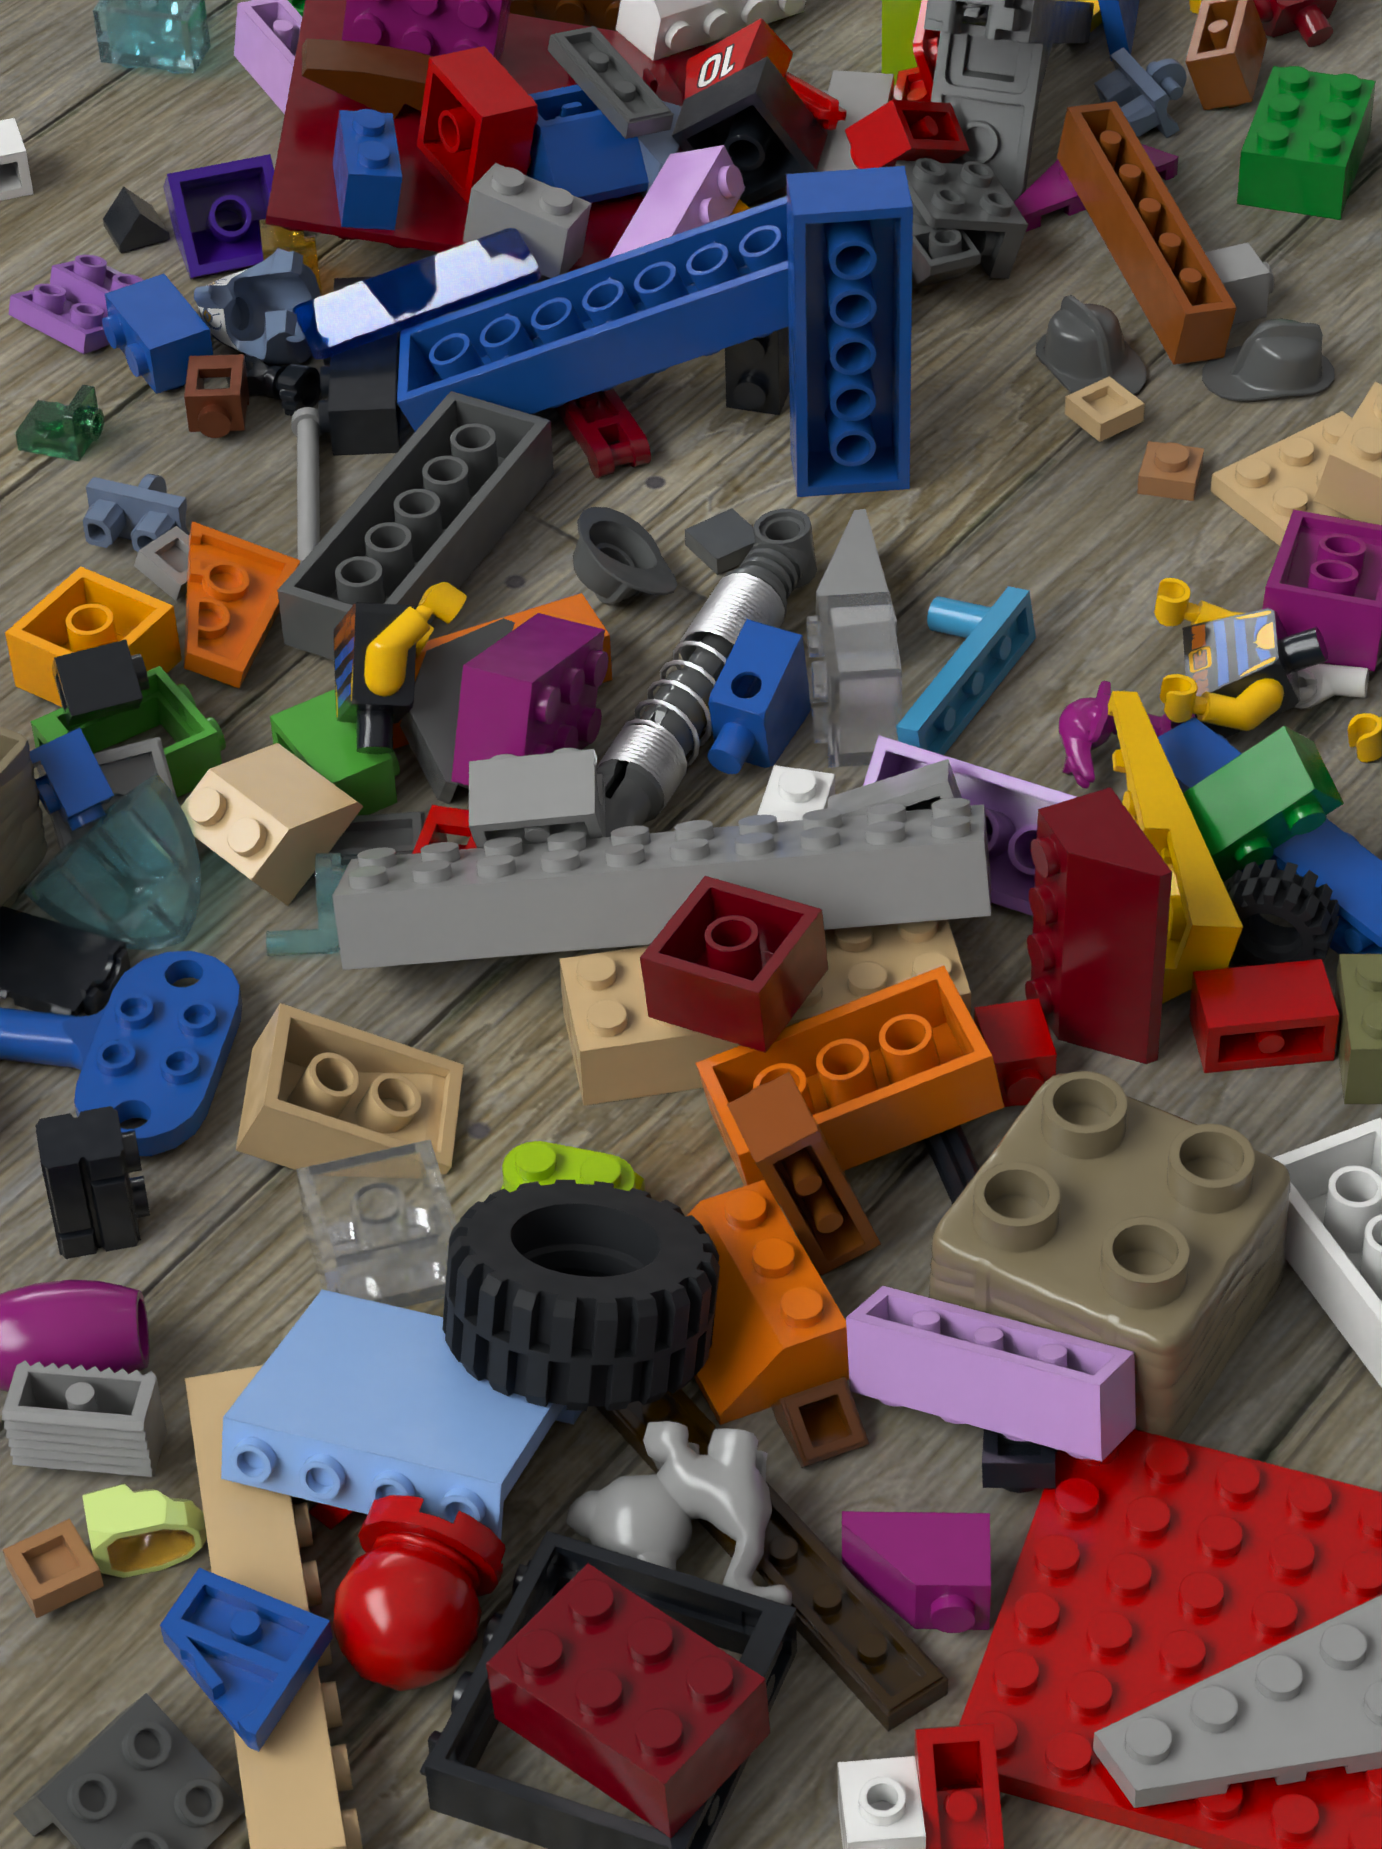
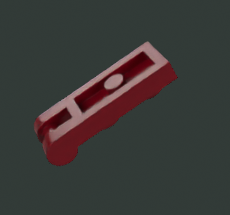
M613 388L568 401L564 405L555 408L587 456L590 469L596 478L614 474L615 467L629 463L635 468L651 462V450L645 434ZM618 440L620 441V443H616V444H613V445H608V444H610L611 442L618 441Z

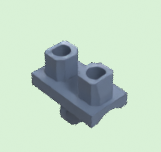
M1124 47L1110 55L1116 70L1094 83L1101 103L1117 101L1137 137L1142 136L1155 127L1166 138L1180 131L1178 124L1167 113V106L1170 100H1177L1183 95V88L1187 79L1183 66L1172 58L1162 59L1158 62L1153 61L1149 63L1145 71Z
M147 474L142 478L138 487L93 477L86 486L89 509L83 518L86 541L91 545L107 548L114 543L117 537L132 540L133 549L138 552L141 548L175 526H178L186 534H190L186 527V497L168 494L166 482L162 476Z

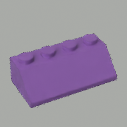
M879 735L863 786L949 759L962 798L970 800V805L984 804L991 873V903L1033 916L1029 903V890L1035 887V865L1031 855V841L1037 839L1038 809L1067 801L1077 796Z

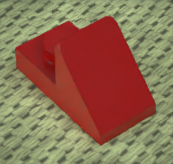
M994 1723L915 1729V1759L926 1832V1849H1004Z

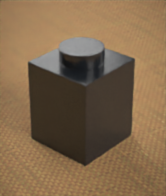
M126 639L54 657L52 672L68 726L138 709L143 699L141 691L150 688L143 658L140 653L130 655Z

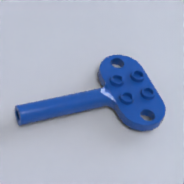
M173 951L143 959L124 972L114 987L107 1005L96 1014L80 1017L0 1007V1060L81 1070L76 1083L74 1099L77 1117L81 1111L112 1106L118 1111L120 1124L131 1118L148 1120L144 1125L135 1129L121 1128V1132L135 1130L139 1155L153 1156L177 1148L196 1134L207 1117L241 1022L242 997L240 985L232 969L216 957L195 951ZM183 978L199 980L194 985L188 987L172 985L177 980Z

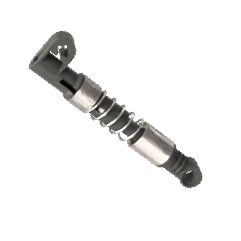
M782 508L765 513L755 521L753 527L755 544L739 568L728 572L719 581L681 638L680 643L673 650V661L665 663L660 670V680L653 682L648 688V699L639 702L635 708V719L625 723L597 765V774H603L605 781L606 837H611V832L621 827L642 826L644 823L655 819L661 813L686 775L687 766L691 765L698 756L699 747L704 745L711 736L712 725L708 706L709 697L744 623L749 619L779 628L787 614V599L791 592L808 584L815 577L817 565L810 518L804 512ZM679 652L682 657V660H678ZM672 666H676L677 670L669 673L666 677L667 670ZM657 686H660V688L653 697V691L656 689ZM648 705L640 717V711L644 706ZM706 730L705 734L699 741V736L703 731ZM690 750H693V753H692V754L690 755V757L686 760V757H687L688 753L690 752Z

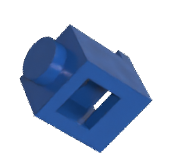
M80 727L30 751L33 767L37 768L41 777L35 779L39 790V799L49 815L59 811L64 823L68 822L72 832L106 816L102 805L110 802L114 794Z

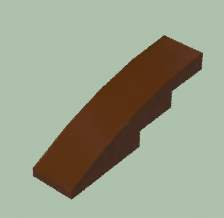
M307 38L302 45V76L376 111L393 113V118L395 119L404 104L422 111L429 57L433 56L365 42Z

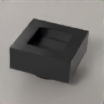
M984 1429L982 1452L983 1488H1003L1016 1493L1030 1492L1037 1488H1056L1057 1449L1029 1441H1013L1001 1433Z

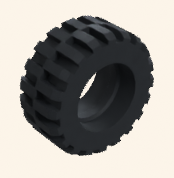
M556 1180L555 1184L540 1185L538 1181L520 1184L517 1190L512 1192L502 1189L490 1194L484 1202H476L452 1229L449 1237L442 1330L446 1335L445 1341L457 1361L461 1362L466 1371L478 1381L487 1379L493 1390L504 1395L511 1396L513 1393L525 1396L527 1403L547 1407L548 1403L567 1405L566 1410L587 1411L588 1406H605L606 1410L610 1411L626 1409L631 1402L639 1401L646 1405L659 1401L667 1391L674 1394L683 1388L703 1368L709 1358L720 1265L718 1264L719 1254L709 1234L706 1233L702 1224L692 1215L685 1217L679 1206L668 1200L656 1201L651 1198L650 1193L635 1188H632L630 1191L614 1188L613 1183L594 1181V1185L576 1184L575 1180Z

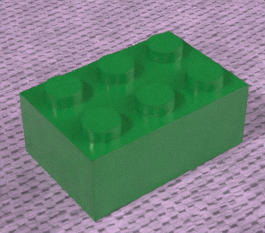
M1273 66L1241 150L1237 204L1341 220L1370 136L1376 81L1360 79L1355 75L1347 73L1333 75L1313 72L1299 66Z

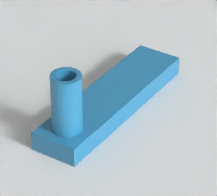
M1008 586L992 607L941 596L933 599L927 615L929 629L935 632L963 637L966 640L897 724L896 729L899 742L945 755L1036 639L1030 590Z

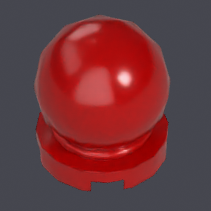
M389 1495L373 1501L369 1513L362 1524L358 1537L362 1549L366 1553L355 1560L336 1589L333 1632L341 1652L362 1678L398 1691L423 1689L456 1673L477 1641L482 1613L478 1597L492 1593L498 1585L503 1573L502 1567L504 1564L501 1561L506 1548L505 1544L491 1529L466 1513L458 1510L454 1523H451L440 1517L419 1512L424 1498Z

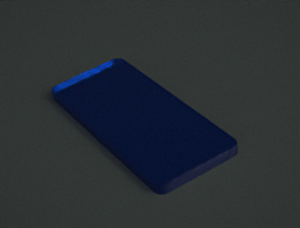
M507 228L300 303L292 311L297 315V325L315 359H325L536 282L540 279L541 272L538 263L518 230Z

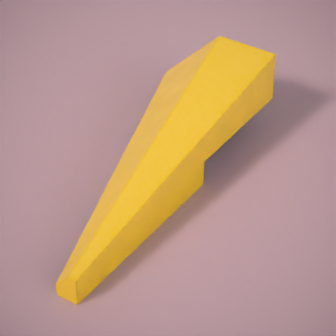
M1112 691L1107 705L1108 715L1114 717L1121 749L1115 750L1112 754L1113 771L1126 773L1127 791L1123 795L1122 803L1172 871L1163 1004L1192 989L1193 971L1228 968L1243 925L1138 693Z

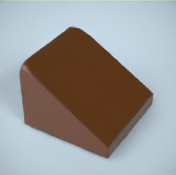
M845 1377L780 1398L771 1406L776 1421L802 1468L870 1444Z

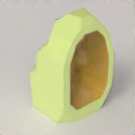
M125 1484L82 1495L93 1558L103 1574L126 1578L167 1569L191 1558L203 1547L207 1539L203 1511L191 1500L169 1498L155 1489L132 1491Z

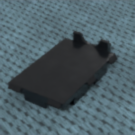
M2 906L0 908V998H13L15 1005L37 1012L78 1016L84 1008L85 1014H96L106 1006L114 987L124 972L131 968L126 948L127 942L100 936L64 925V923Z

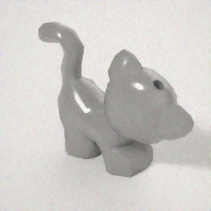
M670 1421L648 1422L643 1442L648 1456L652 1458L659 1470L657 1474L621 1476L601 1490L587 1491L576 1498L569 1507L566 1524L580 1536L589 1538L592 1545L672 1570H676V1561L679 1560L689 1547L692 1535L691 1520H707L736 1541L735 1552L722 1585L788 1606L792 1603V1592L785 1585L777 1584L760 1587L755 1586L752 1580V1575L764 1553L765 1530L772 1513L770 1492L766 1483L768 1453L757 1450L758 1439L752 1432L729 1428L715 1429L708 1445V1455H699V1445L688 1443L689 1432L687 1426Z

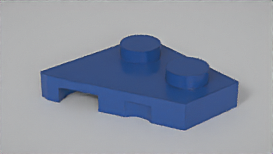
M198 1568L160 1624L163 1641L246 1745L258 1752L333 1639L330 1620L202 1568Z

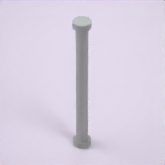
M311 407L298 409L291 418V429L297 437V559L301 560L300 564L320 542L319 437L322 434L320 433L319 410Z

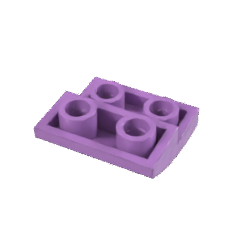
M79 255L75 257L74 261L53 265L50 284H38L34 286L33 290L12 294L10 296L8 315L85 354L109 345L102 324V319L108 316L105 294L143 281V279L135 275L123 274L107 266L106 260L101 257Z

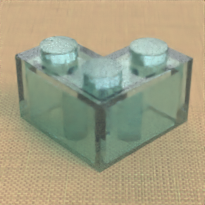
M99 0L93 9L100 61L103 63L120 64L126 68L145 67L161 69L174 74L195 73L211 47L205 0Z

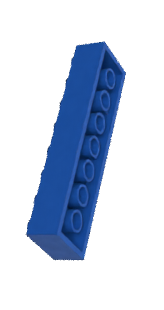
M787 196L402 330L400 332L397 404L415 432L450 391L533 414L548 408L560 407L568 401L598 391L610 390L618 384L651 373L663 372L671 366L701 356L713 355L724 348L753 338L766 337L774 331L789 327Z

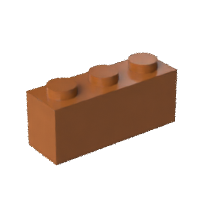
M790 1072L755 1087L749 1093L727 1104L757 1167L820 1276L881 1245L853 1187Z

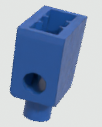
M749 619L744 623L712 689L708 702L714 743L707 757L709 762L719 771L726 774H737L745 762L763 768L774 766L812 708L803 635Z

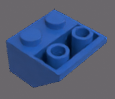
M578 84L528 94L538 105V121L534 126L530 150L531 164L526 174L528 177L552 187L565 189L573 196L590 203L647 191L649 180L638 137L625 139Z

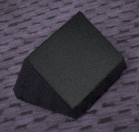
M123 186L103 218L104 227L119 252L124 253L169 240V232L153 206Z

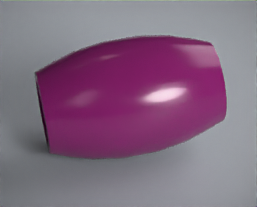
M62 1280L35 1283L0 1294L1 1391H9L16 1365L24 1360L30 1366L37 1362H40L44 1367L54 1363L59 1369L68 1364L73 1370L82 1365L86 1371L96 1366L100 1372L110 1367L114 1373L124 1369L128 1374L148 1367L150 1354L149 1327L145 1301L140 1290L103 1281Z

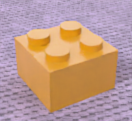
M81 566L5 632L15 686L61 707V700L52 672L54 657L126 639L130 655L140 653L146 671L161 666L168 673L182 660L173 605Z

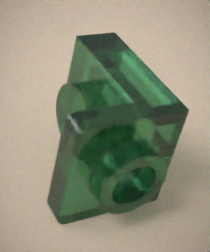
M82 385L69 405L38 400L15 432L18 450L80 461L91 443L99 439L104 426V414L102 409L98 408L95 387Z

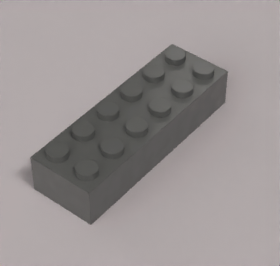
M450 391L277 590L284 644L334 660V628L355 602L415 605L418 607L423 594L430 586L441 582H448L459 589L553 476L550 420ZM432 614L427 623L430 625L436 616Z

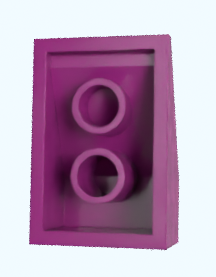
M1293 509L1265 587L1262 609L1269 608L1277 612L1288 636L1317 626L1323 636L1328 652V661L1325 663L1369 668V671L1375 672L1382 649V525Z

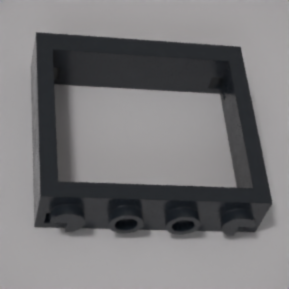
M547 1531L533 1559L529 1560L527 1566L519 1564L513 1580V1597L504 1614L496 1612L490 1619L482 1642L483 1655L474 1672L465 1671L459 1678L451 1702L452 1714L442 1732L434 1731L428 1738L429 1754L420 1769V1773L426 1776L430 1810L547 1849H707L749 1756L672 1838H669L656 1828L476 1769L499 1723L494 1715L486 1663L589 1563L716 1647L742 1654L739 1662L766 1678L768 1711L770 1712L797 1653L796 1608Z

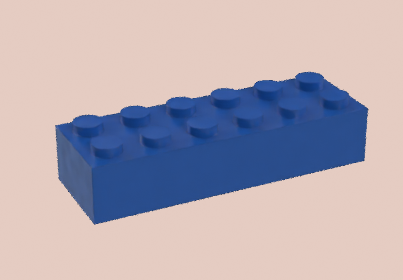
M905 166L786 174L790 455L797 497L910 489L913 205Z

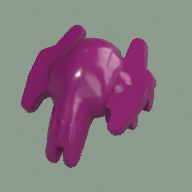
M1108 681L1101 682L1096 698H1079L1067 705L1058 722L1059 736L1066 752L1062 773L1070 774L1072 772L1077 784L1086 789L1090 786L1089 782L1093 783L1095 780L1091 751L1107 742L1112 733L1118 735L1114 717L1108 715L1107 705L1111 696V683ZM1165 713L1162 716L1147 714L1157 737L1183 723L1171 721Z

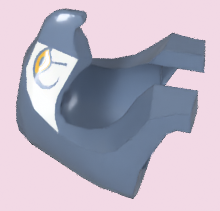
M278 247L267 259L246 270L223 277L206 286L195 288L194 300L198 305L201 319L210 328L211 335L222 344L247 356L257 357L269 366L290 365L307 361L318 346L323 328V301L316 276L311 268L303 263V255L295 251L288 252Z

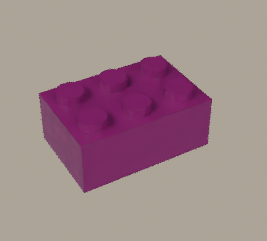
M347 0L342 41L365 42L416 51L433 57L485 46L499 61L505 44L511 0Z
M537 613L465 663L462 672L451 781L469 786V761L487 760L501 754L516 756L546 754L561 748L583 750L586 746L592 744L597 738L602 720L601 710L596 708L598 687L602 684L608 668V654L602 651L605 629Z

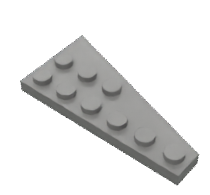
M1382 1595L1094 1732L1093 1751L1134 1808L1227 1793L1230 1784L1274 1777L1276 1784L1282 1785L1306 1781V1774L1310 1771L1344 1766L1346 1773L1350 1774L1382 1768Z

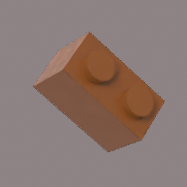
M1254 0L1201 1L1185 62L1203 110L1225 106L1234 108L1243 103L1253 101L1268 40Z

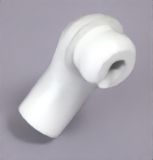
M1317 664L1299 670L1300 701L1295 708L1310 709L1335 695L1366 698L1369 668Z

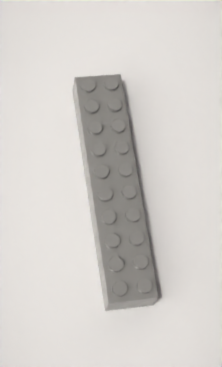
M948 798L935 801L931 804L932 809L906 811L904 805L890 803L870 807L867 809L866 815L841 817L839 810L820 809L805 813L802 816L803 820L777 822V817L773 815H753L740 819L738 821L739 826L713 828L711 821L693 820L677 824L674 827L675 831L649 833V828L645 826H626L613 830L611 837L586 839L583 832L566 831L550 835L547 838V842L522 844V839L519 837H499L486 841L484 848L459 850L457 843L440 842L426 845L420 849L421 853L396 855L395 849L386 847L368 849L360 852L357 855V859H351L332 895L342 970L649 945L704 876L820 908L823 912L824 930L991 916V873L984 804L970 805V800L965 798Z

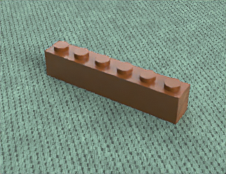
M1117 101L1067 107L1057 159L1173 365L1224 358L1237 307Z

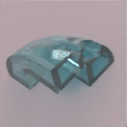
M155 774L105 810L106 816L102 817L83 837L76 841H70L23 891L36 905L60 923L100 936L127 942L126 948L134 950L162 949L183 942L196 919L201 895L200 860L191 827L169 787L158 774Z

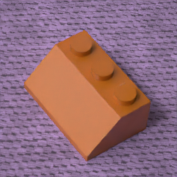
M761 1180L701 1200L687 1216L692 1215L700 1222L715 1244L719 1254L718 1264L720 1265L712 1346L709 1351L708 1360L694 1378L718 1423L722 1425L770 1408L780 1398L842 1377L849 1380L846 1320L766 1182Z

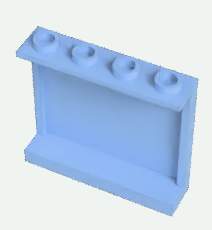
M322 1289L223 1416L221 1479L367 1515L373 1501L389 1495L416 1496L424 1498L419 1512L434 1515L454 1523L459 1510L491 1529L501 1540L503 1504L507 1495L555 1420L574 1425L582 1411L566 1410L567 1405L548 1403L547 1407L527 1403L525 1396L513 1393L511 1396L504 1395L493 1390L487 1379L481 1381L475 1379L466 1371L463 1364L457 1361L445 1341L446 1335L442 1330L443 1317Z

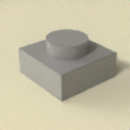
M175 526L141 548L134 563L135 568L175 601L187 594L189 535L178 526Z

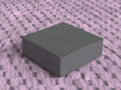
M733 508L685 529V545L717 575L741 565L755 544L753 527Z

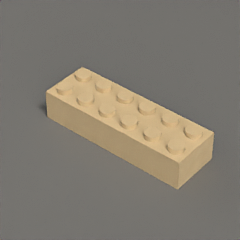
M948 919L824 930L828 970L786 1027L943 965L971 1015V991ZM648 946L559 959L563 1014L584 1106L703 1088L696 1062L739 1046L732 1042L648 1017L640 957Z

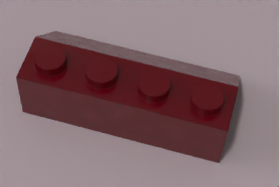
M1111 787L1038 809L1037 839L1031 841V855L1035 865V887L1029 890V903L1033 913V934L1027 937V950L1031 960V980L1025 983L1026 999L1039 998L1046 1022L1060 1041L1144 1064L1158 1061L1172 871Z

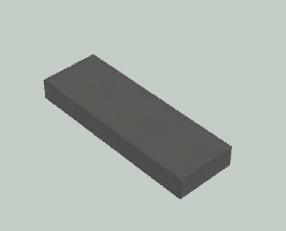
M595 26L550 35L549 53L625 139L671 130L674 114Z

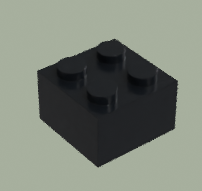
M768 56L685 99L672 133V137L684 152L724 145L733 164L741 172L745 190L740 200L746 205L787 186L786 174L817 171L828 136L827 132Z

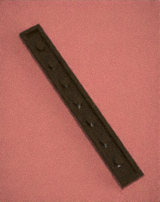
M682 1389L674 1394L667 1391L659 1401L646 1405L639 1401L631 1402L626 1409L607 1411L605 1406H596L656 1474L659 1470L652 1458L648 1456L643 1442L648 1422L670 1421L687 1426L689 1432L688 1443L699 1445V1455H708V1445L712 1433L715 1429H718ZM767 1483L772 1513L765 1530L764 1553L752 1575L753 1582L760 1587L783 1584L792 1592V1603L790 1606L796 1608L797 1631L888 1732L948 1694V1678ZM697 1519L732 1558L735 1552L736 1541L720 1531L711 1522Z

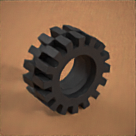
M1265 860L1262 870L1256 862L1247 864L1243 873L1238 869L1233 874L1226 888L1243 925L1231 961L1237 964L1240 960L1244 959L1248 962L1247 966L1322 959L1324 962L1340 916H1337L1340 909L1338 900H1330L1333 891L1328 884L1315 887L1318 875L1308 870L1305 876L1301 877L1295 874L1298 865L1287 862L1284 870H1278L1276 860ZM1260 914L1278 916L1288 921L1294 927L1275 925L1264 919Z

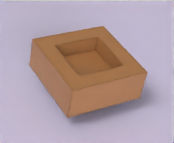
M1148 441L1138 476L1137 494L1194 501L1203 468L1204 449L1183 446L1178 443Z
M70 1518L3 1549L6 1566L36 1618L104 1587L100 1568Z

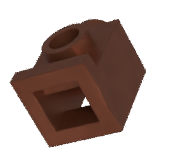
M244 354L189 356L184 393L189 432H201L210 438H221L227 435L229 431L245 430L247 405L250 403ZM231 377L230 388L205 389L203 378Z

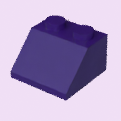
M271 154L167 174L163 188L175 239L190 279L250 268L267 259L278 247L288 252L293 251L288 230L283 227L265 224L274 175Z

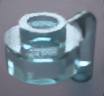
M342 852L316 853L315 878L318 929L266 931L267 956L334 954L340 950L332 895L348 866L343 865Z

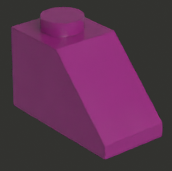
M842 1511V1564L864 1587L914 1629H937L946 1633L990 1629V1513Z

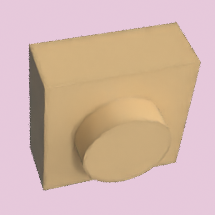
M1110 376L1066 396L1065 415L1099 442L1144 421L1145 403Z

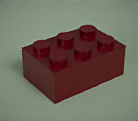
M589 1563L486 1663L495 1719L669 1838H672L770 1734L766 1678Z

